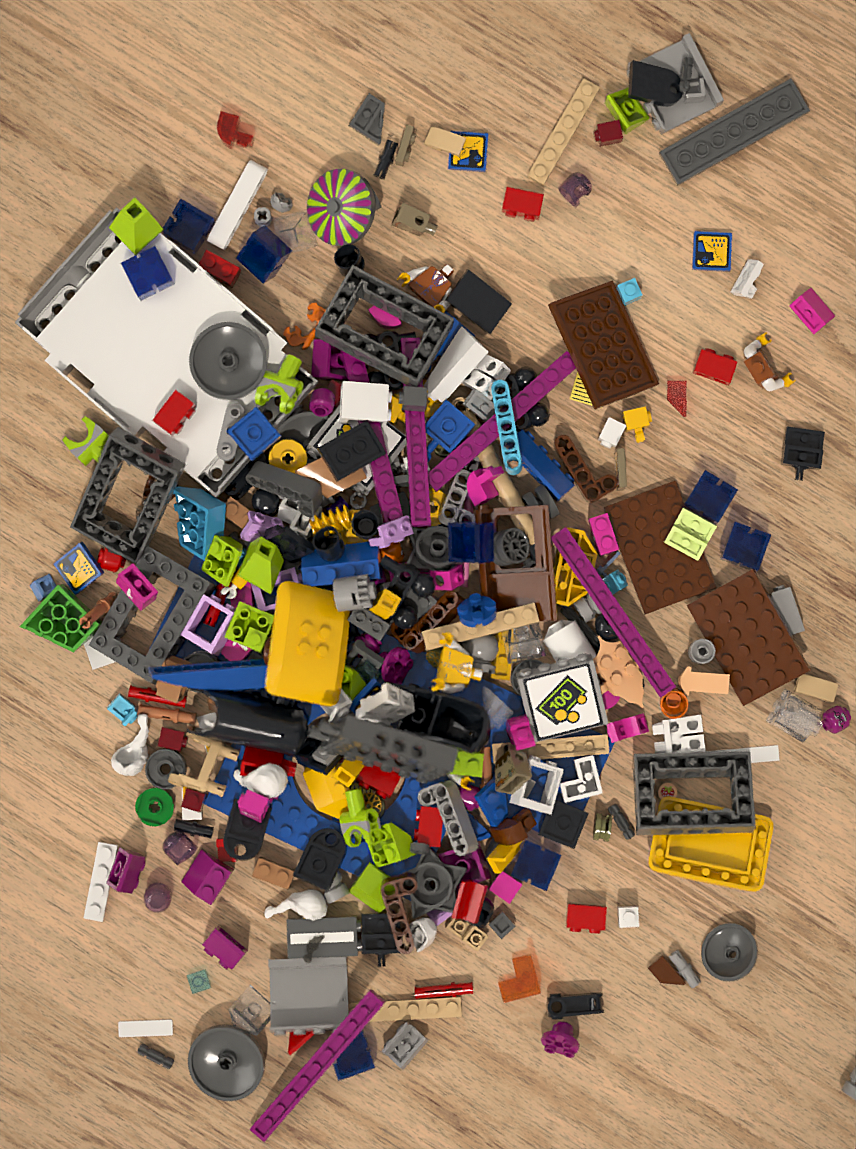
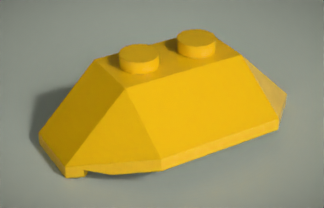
M566 527L595 568L597 553L583 530ZM557 549L554 562L556 604L570 606L588 592Z
M338 762L327 775L305 767L303 776L316 809L340 819V815L343 812L349 811L345 791L351 790L350 787L348 788L333 777L341 763Z

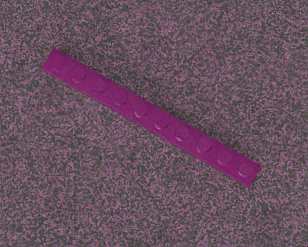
M420 337L401 338V353L406 356L407 364H409L413 357L414 349H417L421 343ZM423 380L421 381L419 387L423 388ZM404 410L411 527L430 526L425 412Z
M340 350L348 381L370 383L365 363ZM368 421L387 453L380 422ZM385 454L369 464L384 524L403 517L388 454Z
M568 351L562 354L511 399L515 422L576 369ZM503 406L499 411L506 412L509 408ZM496 414L428 473L429 485L436 492L499 437ZM503 425L502 430L506 431L511 427V425Z
M565 527L551 537L552 542L659 697L661 698L676 687L568 529Z
M370 989L249 1130L265 1142L386 1001Z

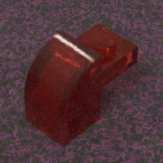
M221 111L217 122V132L221 142L230 149L233 148L234 142L242 148H247V146L253 147V135L238 131L240 124L239 116Z

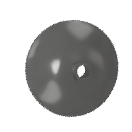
M726 923L714 928L706 936L701 949V958L705 969L716 979L725 982L737 981L748 975L754 968L758 957V946L753 934L745 927L734 923ZM733 952H736L735 958L731 957Z

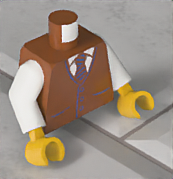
M445 264L440 271L434 266L430 268L424 266L407 273L403 272L397 278V281L399 279L404 280V283L401 285L402 287L408 284V288L431 307L444 313L450 306L445 301L452 291V283L448 278L454 270L449 265Z
M765 332L745 347L744 363L757 385L762 389L774 391L782 387H789L796 381L789 378L792 373L789 372L784 377L778 378L761 347L772 341L771 339H766L765 335L768 333Z

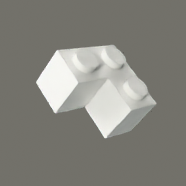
M284 497L279 506L277 518L291 524L290 529L308 540L313 532L309 520L314 521V516H304L299 511L298 502ZM321 506L315 513V515H317L319 519L322 510Z
M590 755L574 759L578 779L560 783L565 803L603 793L594 756Z

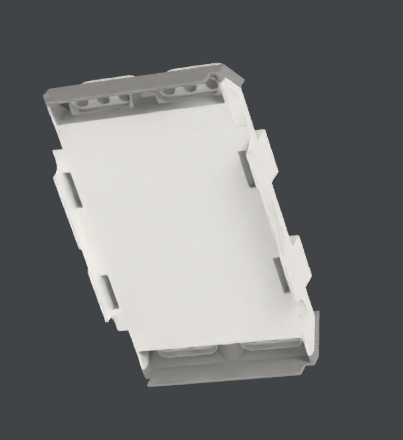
M116 207L113 212L108 211L18 313L20 317L15 323L50 353L45 361L114 422L138 438L147 430L167 447L164 451L165 453L185 463L184 471L213 496L218 498L250 461L243 450L238 448L235 461L232 464L225 463L217 455V445L227 407L233 403L240 404L245 410V415L256 406L262 414L271 412L273 417L269 422L277 430L318 384V381L301 367L299 368L295 379L303 382V390L296 405L288 414L281 413L279 406L275 405V401L281 397L280 395L273 396L263 406L257 405L255 403L257 388L249 395L235 400H221L205 393L192 377L189 355L196 338L208 327L222 322H234L250 328L258 335L265 347L267 354L266 371L269 370L275 373L279 372L286 357L282 348L287 342L161 233L136 256L123 242L117 243L118 237L109 229L120 212ZM106 250H113L108 258L104 257ZM94 264H100L101 266L95 272L91 270ZM74 292L75 295L70 300H67V294ZM56 307H63L57 315L54 314ZM50 321L45 329L41 328L42 322ZM74 368L94 384L87 394L67 377ZM177 390L196 405L194 408L196 411L190 419L186 418L183 422L184 427L178 435L174 434L172 437L152 420L173 392ZM238 410L232 411V416L239 414ZM228 447L223 449L224 454H228L230 451ZM216 469L222 470V476L218 479L212 476L213 471Z

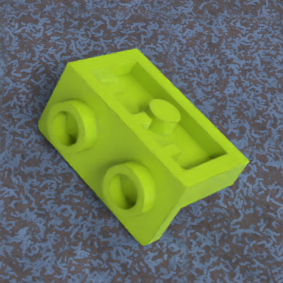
M458 750L453 772L449 774L482 777L484 754H480V751L476 754H470Z

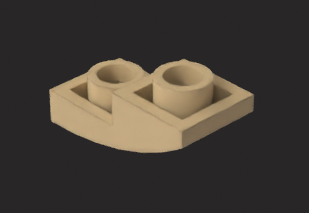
M431 127L424 145L459 157L466 138L443 129Z
M803 674L797 677L794 692L834 703L838 684Z
M451 917L445 925L448 930L477 952L489 937L480 928L469 924L463 919H453Z

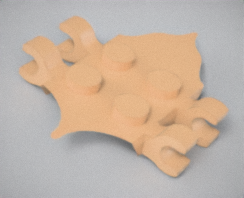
M598 636L600 649L593 660L596 673L603 682L599 685L601 694L609 690L612 695L620 696L626 701L638 704L643 708V675L638 669L639 666L632 660L628 650L621 641L614 643L606 642Z

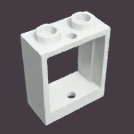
M530 756L528 759L530 770L534 766L549 771L541 802L523 798L527 785L526 782L511 795L509 803L542 813L552 814L564 769L558 768L557 763L546 761V764L541 763V758Z

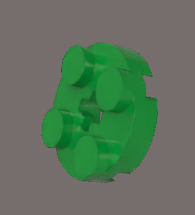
M160 788L145 790L139 795L135 804V810L140 820L152 827L167 823L173 816L175 808L173 797L167 791ZM158 802L160 810H156L154 813L152 808H150V804Z

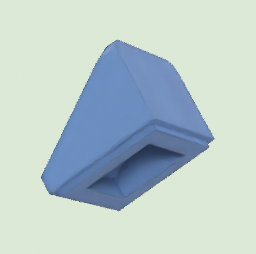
M50 574L30 584V588L38 601L45 599L56 587Z

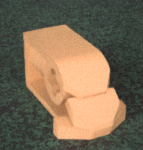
M686 667L678 677V685L685 696H689L690 691L728 694L730 675L691 672V667Z

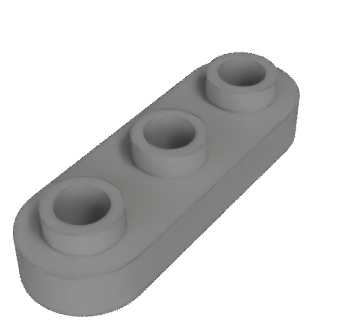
M233 403L229 405L225 412L217 445V455L224 461H230L236 456L238 444L227 434V430L245 416V410L240 404ZM238 410L239 414L232 416V411ZM225 447L230 449L228 454L223 453Z

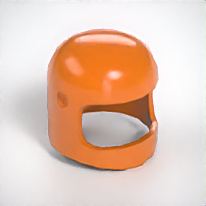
M674 688L660 698V706L664 715L677 719L686 713L688 700L681 689Z

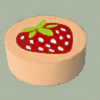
M671 783L661 784L658 788V797L660 799L666 796L676 798V787Z

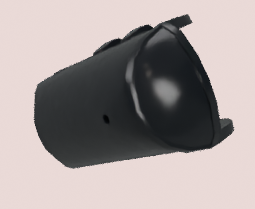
M384 682V684L389 683L399 688V690L402 689L413 694L415 712L400 719L397 728L393 729L451 746L470 754H476L487 744L491 734V722L483 706L461 697L441 693L439 690L433 691L432 687L428 690L411 683L407 686Z
M198 689L213 700L217 707V719L211 730L188 726V733L286 754L291 757L297 754L304 746L309 727L307 717L299 707L279 705L266 697L260 696L261 693L258 692L249 694L232 690Z

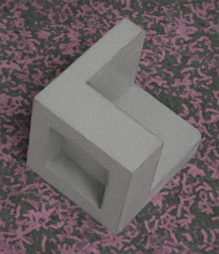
M699 78L698 82H691L689 92H683L684 104L704 101L706 96L704 78Z

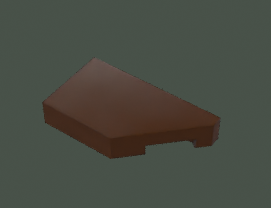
M660 956L648 967L660 983L686 984L663 956Z

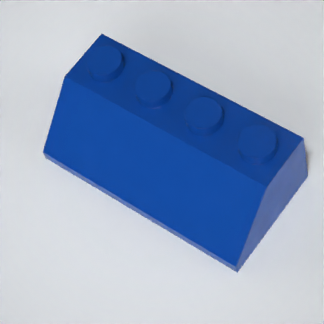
M521 430L517 433L522 466L540 485L543 484L551 497L558 502L575 486L573 484L574 479L568 473L564 474L560 470L561 466L555 459L550 460L547 456V450L542 445H536L534 442L535 438L529 431L525 433ZM512 442L505 445L506 449H513L515 447V444Z
M369 542L345 544L343 556L334 562L323 560L315 549L313 553L302 557L301 571L303 584L312 587L333 585V580L336 578L366 574L370 577V581L383 579L382 566L379 565L381 562L379 546H370Z

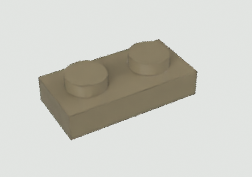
M406 125L395 160L398 166L403 167L404 162L409 161L411 151H408L410 144H414L416 139L413 126Z

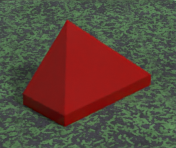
M306 1031L305 1035H294V1032H290L288 1054L291 1056L315 1035L313 1031Z

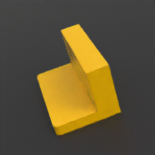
M522 841L509 846L497 845L487 857L494 873L501 874L521 850L519 845Z

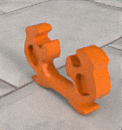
M312 303L307 309L313 310L312 315L307 314V318L311 322L317 321L318 324L326 309L318 306L317 303ZM289 326L283 332V336L287 338L290 346L298 347L304 344L302 350H306L316 338L315 328L304 337L301 336L302 331L297 326H295L294 332H290Z

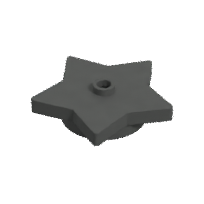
M444 524L426 529L412 527L413 534L408 535L413 551L407 564L415 565L419 572H430L431 570L448 571L458 564L460 565L475 557V551L459 540L453 528ZM437 575L435 578L444 584V579Z
M430 847L427 855H421L417 866L406 871L415 874L417 877V889L414 893L410 894L413 919L434 909L453 913L457 900L456 889L467 872L466 867L444 864ZM407 879L403 882V884L407 887H410L414 884V882L410 879ZM431 881L435 882V888L430 886Z

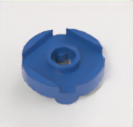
M479 593L471 594L469 598L462 601L457 607L460 622L468 627H476V624L486 626L493 622L497 615L496 602L489 597L481 596Z

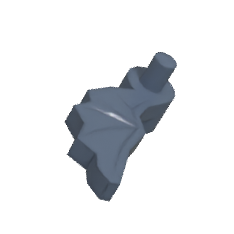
M618 551V552L606 563V565H605L604 567H602V566L600 565V566L596 569L597 573H598L599 575L602 574L604 577H606L607 574L604 572L605 569H606L621 553Z

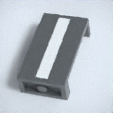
M357 916L321 918L314 921L287 918L288 959L358 956V951H362V940L358 939V932H361V920H357Z

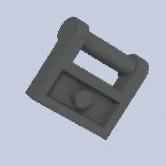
M356 640L352 650L345 659V665L356 670L364 682L368 684L383 664L384 658L367 648L363 641ZM359 653L363 657L357 666L354 667L351 663Z

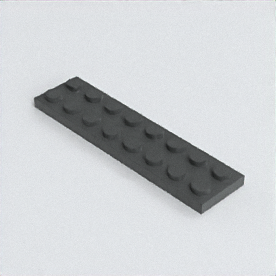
M791 78L661 150L659 155L678 186L810 112V109Z

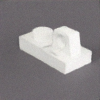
M748 259L731 293L735 296L752 299L757 291L753 282L760 275L764 264L759 260Z

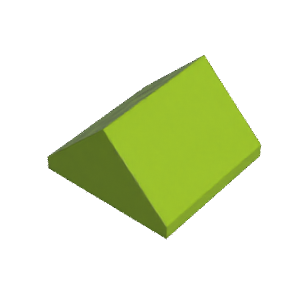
M628 88L609 94L606 97L605 105L614 119L620 120L621 129L625 135L650 119L638 100L628 98Z
M369 862L348 890L356 898L377 913H380L385 909L381 895V884L384 879L390 876ZM386 885L384 887L388 892L395 890L393 885Z

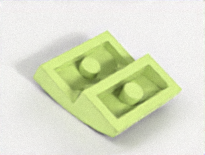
M683 507L664 543L698 561L717 525Z

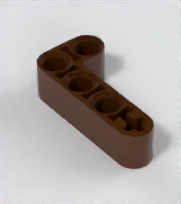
M560 435L556 438L554 449L587 502L594 503L616 489L617 479L613 475L607 474L595 481L572 440L567 435ZM559 440H561L562 442H567V451L572 449V451L568 452L565 456H563V454L566 452L563 447L559 448L558 446L560 443ZM574 456L577 458L578 463L574 466L570 465L567 462V458ZM578 473H585L587 480L580 482L577 479ZM604 480H612L613 487L611 489L605 488L603 485ZM587 490H596L597 497L589 498Z
M448 591L414 627L404 629V632L401 634V628H398L393 622L391 633L407 650L421 653L426 649L422 631H425L427 626H430V629L448 625L458 615L457 607L465 599L454 591ZM443 612V616L439 619V614ZM416 640V645L412 647L413 641Z
M411 872L388 877L381 884V895L397 949L402 954L411 953L415 945L414 935L402 896L414 893L417 889V877ZM407 879H410L414 882V884L410 887H407L403 884V882ZM386 885H393L395 890L388 892L384 887ZM397 903L400 905V908L392 910L390 905ZM402 921L406 926L404 928H397L395 924ZM403 935H405L406 942L409 943L408 946H405L403 943Z

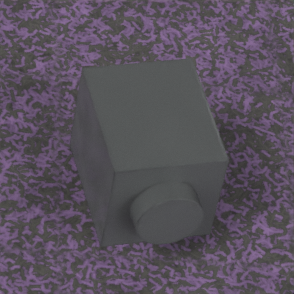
M404 386L403 392H399L398 402L402 404V410L425 412L427 388Z

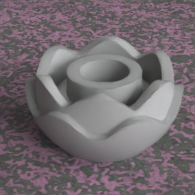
M275 192L271 196V205L277 211L284 213L292 209V200L285 198L283 193L277 194Z

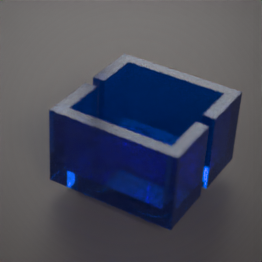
M180 199L172 212L177 220L174 221L172 217H169L163 226L162 234L196 255L204 242L203 235L207 237L215 221L213 217Z
M264 225L252 233L236 259L264 284L276 276L283 266L282 264L285 263L293 250Z
M156 246L141 252L140 258L135 255L121 262L140 301L156 294L153 289L155 285L160 292L175 284Z
M704 470L684 505L696 513L702 511L701 516L717 524L738 489L725 481L717 485L716 483H718L720 478Z
M458 521L448 523L449 562L486 563L494 561L493 522Z
M734 522L730 528L720 560L734 565L741 563L739 567L748 570L755 569L757 572L761 566L771 534L757 529L752 530L750 534L748 532L751 530V527Z
M525 839L510 876L526 883L529 878L531 879V885L547 891L562 855L547 848H544L542 851V846Z
M364 1029L359 1032L339 1055L337 1060L333 1062L338 1081L376 1067L371 1049L366 1050L369 1044Z

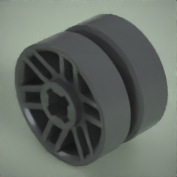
M543 484L534 489L536 497L530 491L522 496L526 506L549 505L550 519L560 514L554 500Z
M518 528L494 532L487 542L488 555L499 566L523 562L530 550L526 534Z

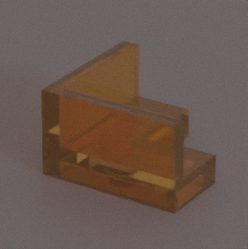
M531 954L512 958L516 977L498 982L503 1003L541 994Z

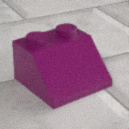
M315 339L313 341L311 376L321 380L348 381L340 349L321 339Z
M478 841L476 851L463 856L457 855L454 850L438 854L444 864L467 868V872L461 882L463 880L481 882L492 878L480 841Z
M119 847L106 884L115 891L132 894L139 884L138 877L140 871H143L145 867V856Z
M201 849L181 882L195 896L212 905L234 869Z
M217 926L202 944L205 947L203 950L209 956L213 957L215 955L220 960L218 963L225 969L230 968L231 970L248 951L220 926Z

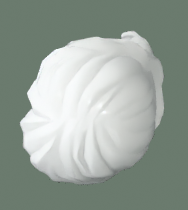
M139 714L137 717L141 730L130 744L118 749L112 756V767L119 774L135 776L142 771L144 764L147 762L149 756L146 745L149 733V716L147 714Z
M271 763L258 767L245 777L240 775V770L238 769L233 774L235 780L239 781L242 786L268 799L278 797L285 790L288 783L286 771L282 767Z
M311 889L292 893L279 906L267 907L264 915L266 918H270L274 914L293 909L299 915H303L305 919L314 921L326 915L328 906L322 893Z

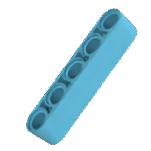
M497 380L492 384L491 391L504 466L508 474L517 475L522 470V461L509 386L504 380ZM498 388L505 389V392L502 394H497L495 391ZM501 406L509 408L506 412L499 411ZM505 424L512 426L508 431L502 430V426ZM512 442L515 444V447L513 449H506L505 445ZM511 461L518 462V466L515 468H510L508 464Z

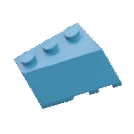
M176 486L173 492L176 496L174 510L178 512L179 516L177 530L180 546L205 561L214 535L224 536L226 503L202 489Z

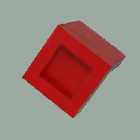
M223 838L216 839L218 860L222 862H237V860L227 854Z

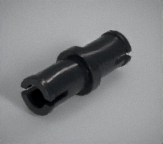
M391 140L386 141L387 143L382 155H379L378 159L380 161L374 173L375 177H379L382 180H385L389 166L393 164L392 159L399 145L396 142L392 144L393 141Z
M176 819L174 831L188 833L193 837L197 835L212 839L214 827L197 824L196 821L192 823Z

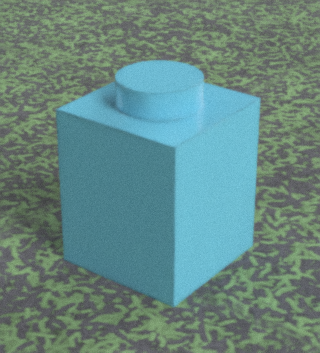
M635 278L616 287L624 306L642 298V292Z

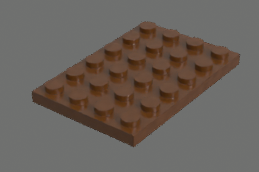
M613 280L548 304L594 410L659 385Z
M676 481L604 507L605 513H608L620 553L644 615L717 588L704 553H702L697 561L664 543L682 508L685 507Z
M755 569L744 573L687 605L705 639L714 645L715 657L724 673L730 675L729 682L743 706L811 670Z

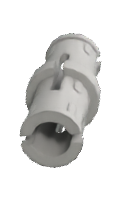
M679 950L669 955V958L678 969L679 975L685 978L691 989L701 983V980L694 973L692 965L684 959Z

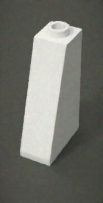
M463 327L458 330L424 384L428 391L427 395L433 401L438 399L443 403L489 352Z

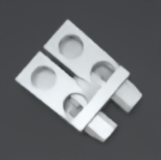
M486 354L462 383L472 390L473 388L477 389L491 401L493 398L492 384L497 380H505L511 370L502 361Z
M385 683L381 686L382 691L374 696H368L366 699L360 700L361 707L356 709V717L389 727L391 726L390 723H395L415 712L413 694Z
M701 715L662 720V722L652 725L653 735L664 734V742L654 743L655 753L706 752L703 734L684 736V734L703 732Z

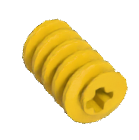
M344 504L343 511L336 507L335 514L330 509L329 516L321 512V519L314 515V521L311 519L309 521L315 535L320 529L327 526H332L339 532L343 531V526L346 529H350L352 517L347 506ZM326 531L324 532L325 537H327L329 535V532L331 534H335L336 532Z

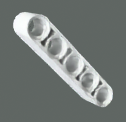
M252 160L248 162L207 239L208 242L223 250L227 248L268 171L267 168Z

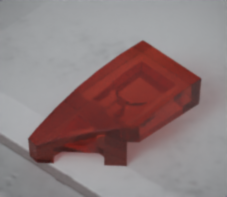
M667 380V400L683 417H686L687 381Z

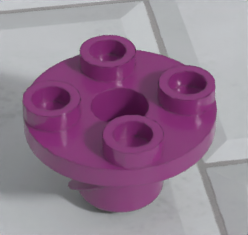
M396 647L389 653L382 652L379 656L384 658V662L379 669L381 670L383 680L385 682L402 684L403 679L413 666V660L410 658L408 650Z
M558 1022L553 1025L552 1031L543 1033L541 1043L545 1047L544 1050L550 1054L558 1053L568 1058H573L580 1047L579 1042L572 1037L575 1035L573 1033V1026L567 1022Z

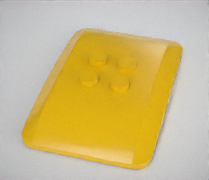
M291 581L282 582L278 586L265 681L266 690L270 694L328 707L338 703L345 667L350 611L338 612L333 591Z
M666 796L660 800L657 814L659 811L666 809L668 811H683L684 809H688V811H703V809L722 810L724 807ZM755 814L756 827L753 833L653 835L648 865L652 871L738 890L757 892L763 887L773 833V822L767 816Z

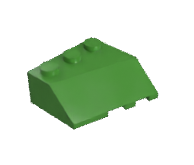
M60 584L52 590L19 627L31 631L35 635L52 641L54 644L74 653L95 635L102 620L98 619L89 628H83L82 626L86 622L80 625L79 620L90 609L64 584Z

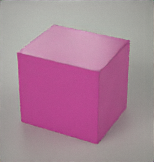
M502 871L501 874L496 876L488 889L510 904L523 884L505 871Z

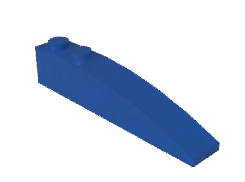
M264 659L148 667V671L152 679L194 689L240 692L243 689L260 690L265 688L267 665Z

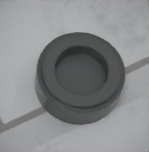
M410 844L411 853L427 855L429 853L430 846L427 844Z

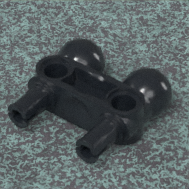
M385 331L382 334H377V336L366 334L370 339L381 345L385 338H391L393 344L386 347L398 354L401 338H416L415 331L398 334L396 331ZM380 371L368 373L370 383L389 384V390L403 388L402 382L399 381L397 384H392L389 381L391 376Z
M525 366L517 369L515 373L508 374L504 381L510 380L513 382L512 387L509 389L511 399L537 377L534 369ZM499 388L496 393L502 394L505 392V389ZM538 402L523 415L525 418L523 425L518 426L515 424L516 432L524 431L532 426L539 427L545 425L550 417L548 407Z
M385 555L379 565L392 572L394 576L387 590L401 598L394 614L387 619L394 620L398 628L410 629L416 624L417 613L413 607L403 605L411 589L418 597L426 598L431 596L436 588L435 580L429 574H420L421 572L418 571L415 565L405 562L399 564ZM404 571L410 574L411 579H407L404 576Z

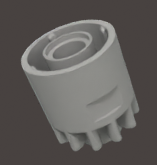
M368 574L333 580L334 600L338 612L371 608L373 606L372 601L377 598L375 582H370Z

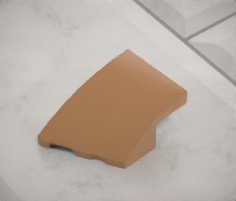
M322 457L295 471L296 474L319 483L322 488V495L326 498L367 478L361 468L336 482Z

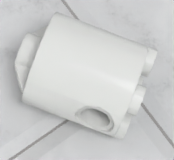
M560 620L548 628L543 642L556 663L560 659L576 658L579 654H591L593 659L597 656L576 620Z

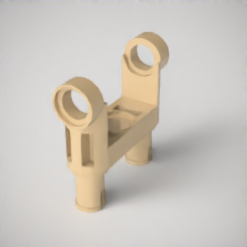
M186 732V736L194 739V742L210 747L197 780L180 773L178 775L171 773L168 782L178 787L185 786L202 793L208 791L223 797L227 786L211 781V773L218 757L223 756L236 762L240 750L224 745L223 741Z

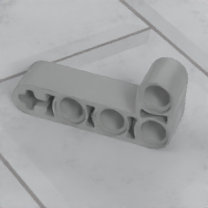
M478 456L470 462L471 466L468 470H465L467 467L465 466L453 477L438 513V519L442 524L460 532H468L475 525V515L461 507L468 492V477L478 468ZM458 477L465 478L466 484L460 483ZM451 494H457L459 501L453 500ZM444 511H450L452 518H447ZM462 518L468 519L470 526L464 525Z
M447 780L422 789L418 793L419 803L422 806H430L437 803L454 852L459 856H463L476 851L478 841L456 783L452 780Z

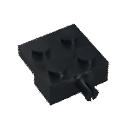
M786 427L781 465L791 466L796 469L795 480L803 481V473L806 469H821L825 432Z
M277 524L265 531L263 538L277 545L283 558L288 561H294L315 551L313 543L287 526L282 528Z
M308 737L301 750L295 754V758L298 764L327 775L344 756L338 754L329 765L314 760L312 754L319 748L322 741Z
M387 913L361 914L362 954L378 955V967H381V959L382 967H385V955L400 953L396 946ZM399 921L395 924L397 928H401Z

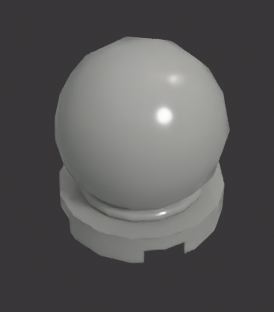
M494 634L461 643V646L473 657V668L482 669L483 672L495 674L496 666H492L491 662L496 658L499 648Z

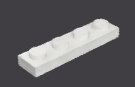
M98 842L84 919L104 921L110 886L106 882L117 855L118 845Z

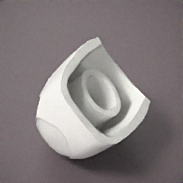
M421 918L410 924L414 935V946L418 953L433 943L437 933V926L429 918Z

